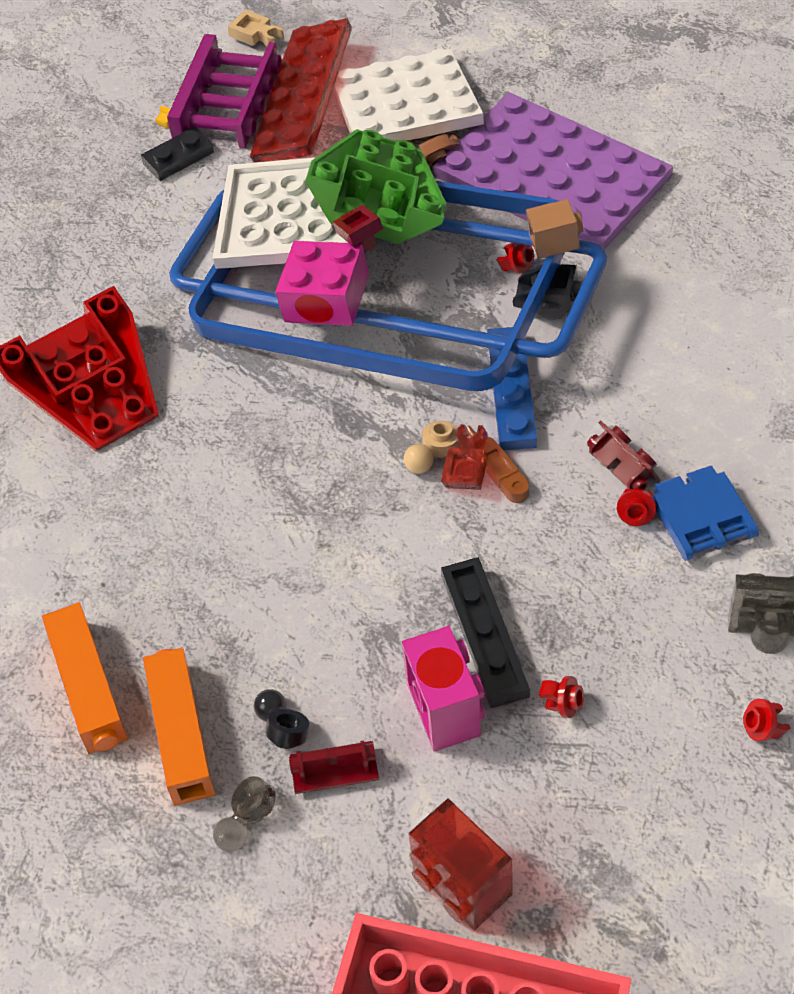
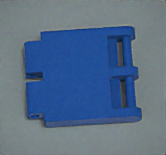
M712 465L687 473V484L684 483L680 476L654 484L656 489H654L655 495H653L656 503V512L684 561L693 559L694 554L713 547L717 550L725 548L727 546L726 543L745 536H748L750 539L759 536L756 523L725 472L717 474Z

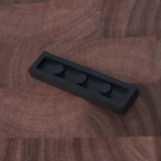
M479 557L441 567V577L477 674L481 680L490 709L530 698V687Z

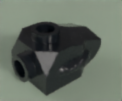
M543 264L535 269L525 271L519 276L516 295L512 300L513 307L522 309ZM559 264L536 315L550 319H562L569 314L583 281L578 280L577 265Z

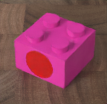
M294 241L275 291L284 322L353 326L370 275L363 245L359 243L353 247L349 243Z
M449 625L403 640L402 649L406 684L433 752L480 737V720L486 717L481 701L485 694L478 674L470 675L466 665L470 663V658L463 639L456 640Z

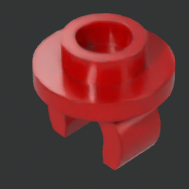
M511 243L503 248L507 256L497 257L496 259L502 271L513 270L518 274H522L531 269L535 254L533 248L529 245Z
M625 489L617 501V514L624 523L631 526H642L649 523L656 512V503L652 492L642 489Z
M574 676L563 677L561 683L553 680L542 681L538 696L540 698H547L545 704L547 710L559 711L563 718H572L577 710H581L584 702L583 687L578 685L577 679Z
M761 698L754 699L749 703L743 715V724L752 740L764 742L770 738L779 739L791 729L789 724L777 722V715L783 710L782 705L775 702L771 703L769 700Z

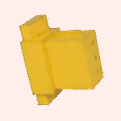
M159 107L160 114L155 119L157 125L169 128L167 115L171 108Z

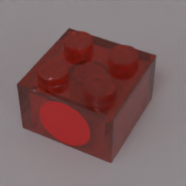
M449 798L408 833L411 851L409 856L412 860L413 871L411 873L413 878L426 892L429 893L434 890L444 900L442 902L444 909L456 922L462 923L465 921L475 931L513 895L512 858Z

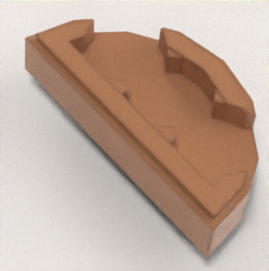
M443 134L419 145V148L430 166H434L441 158L447 156L446 153L450 149L459 146L460 142L454 134L450 137Z

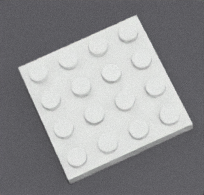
M436 49L428 54L408 55L399 60L385 63L375 62L370 66L356 69L346 68L337 73L330 74L331 86L350 133L356 129L362 131L373 130L380 133L384 138L393 141H408L484 124L483 112L451 49Z
M314 158L228 165L212 258L216 269L286 263L294 241L348 243L336 233L334 225L328 221L305 183L311 160Z

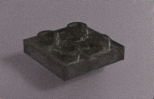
M760 573L736 574L728 614V632L751 634L752 644L763 653L775 654L782 651L787 646L789 636H794V576L776 577L765 576ZM766 626H773V627H776L777 629H775V630L769 629V628H767Z

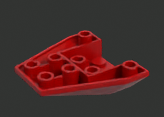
M115 286L83 301V316L26 345L19 335L0 345V373L7 384L94 451L102 449L159 417L133 313Z

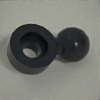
M274 689L263 690L256 696L253 707L257 717L267 722L265 730L267 738L277 747L283 749H291L305 743L309 729L308 718L298 711L286 709V700L279 691Z

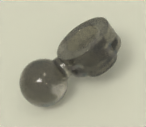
M257 776L248 777L238 785L231 800L234 814L232 817H225L219 820L213 829V840L219 849L225 852L239 850L247 839L246 825L248 822H260L271 813L276 800V792L272 785Z

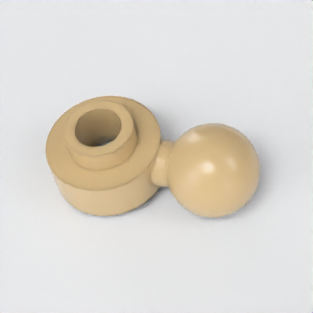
M434 421L426 425L422 431V444L411 445L404 453L403 460L406 468L412 473L422 474L431 468L434 457L444 458L456 453L459 448L460 436L458 428L447 421Z

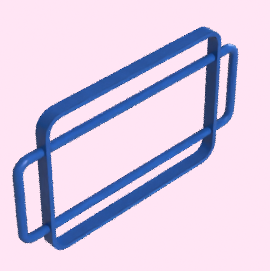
M436 181L446 202L527 215L526 209L559 201L552 198ZM224 190L216 196L173 263L169 275L170 281L176 288L195 293L188 307L189 315L196 332L207 339L467 391H484L502 383L508 375L517 354L538 358H551L560 355L568 349L605 270L608 257L604 248L588 240L579 239L580 249L568 251L591 256L593 261L558 338L550 343H540L524 339L565 252L546 257L508 337L358 309L354 323L501 350L498 359L493 365L479 371L463 370L202 318L214 296L280 309L275 293L222 284L232 268L216 269L213 264L204 280L183 276L184 271L220 216ZM445 217L442 225L431 229L533 246L529 231Z

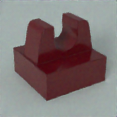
M360 205L332 221L336 233L353 247L361 243L364 253L377 246L374 234L383 230L380 218L364 205Z

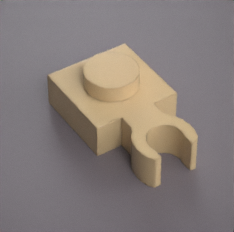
M246 9L227 26L230 37L253 46L258 41L268 46L269 42H276L275 38L284 40L283 29L279 26L271 25L270 18Z

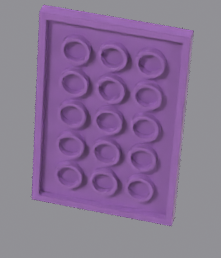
M510 92L483 117V125L474 126L459 140L460 145L450 149L446 153L447 156L441 158L433 166L434 176L447 183L552 198L559 201L568 199L573 213L579 211L582 218L584 232L578 234L579 239L595 242L604 249L608 247L671 178L673 173V166ZM509 212L527 221V215Z

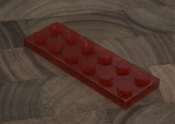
M348 18L328 20L313 26H301L292 31L250 153L253 163L280 161L313 155L352 31Z

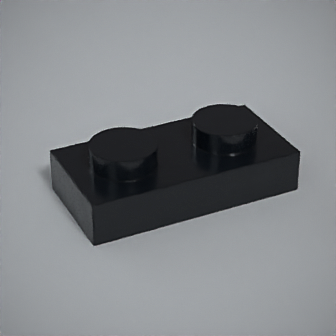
M193 127L141 154L143 165L159 181H162L213 154L214 150L212 142L197 127Z

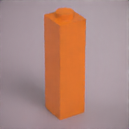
M78 602L42 615L41 617L77 729L88 754L96 751L110 750L118 743L128 740L81 603Z
M183 647L163 649L153 655L143 657L166 786L173 805L177 806L216 796L190 668Z

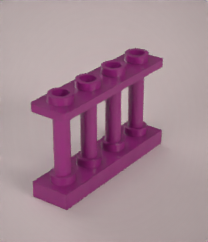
M204 34L167 115L171 137L173 138L193 127L236 132L239 148H246L250 137L255 136L256 122L259 115L262 116L264 113L266 97L273 91L274 77L281 71L282 57L277 54L276 42H269L264 55L257 56L222 52V49L218 48L216 35ZM221 65L258 68L255 77L215 72L217 67H221ZM212 85L249 89L246 97L206 93ZM203 106L240 110L237 119L197 114L198 110L202 109Z

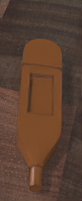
M467 426L465 430L471 436L474 457L498 488H501L502 493L509 501L513 503L524 502L529 496L528 480L519 472L517 466L493 438L482 436L476 433L471 426Z

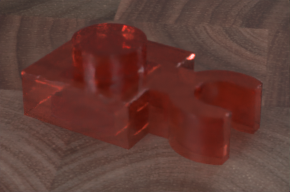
M460 424L456 433L460 445L459 448H448L441 482L445 488L481 490L489 457L482 448L488 441V432L483 425H479L477 434L472 438H468L469 430L465 424Z

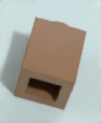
M568 199L526 209L529 235L538 259L580 249L578 234L584 232L583 222L579 211L573 213Z

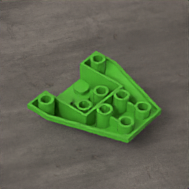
M356 129L311 160L305 183L331 224H333L332 221L360 205H364L380 218L383 230L374 234V236L395 244L402 243L442 225L446 201L421 149L416 148L408 141H393L384 138L380 133L373 130L362 131Z

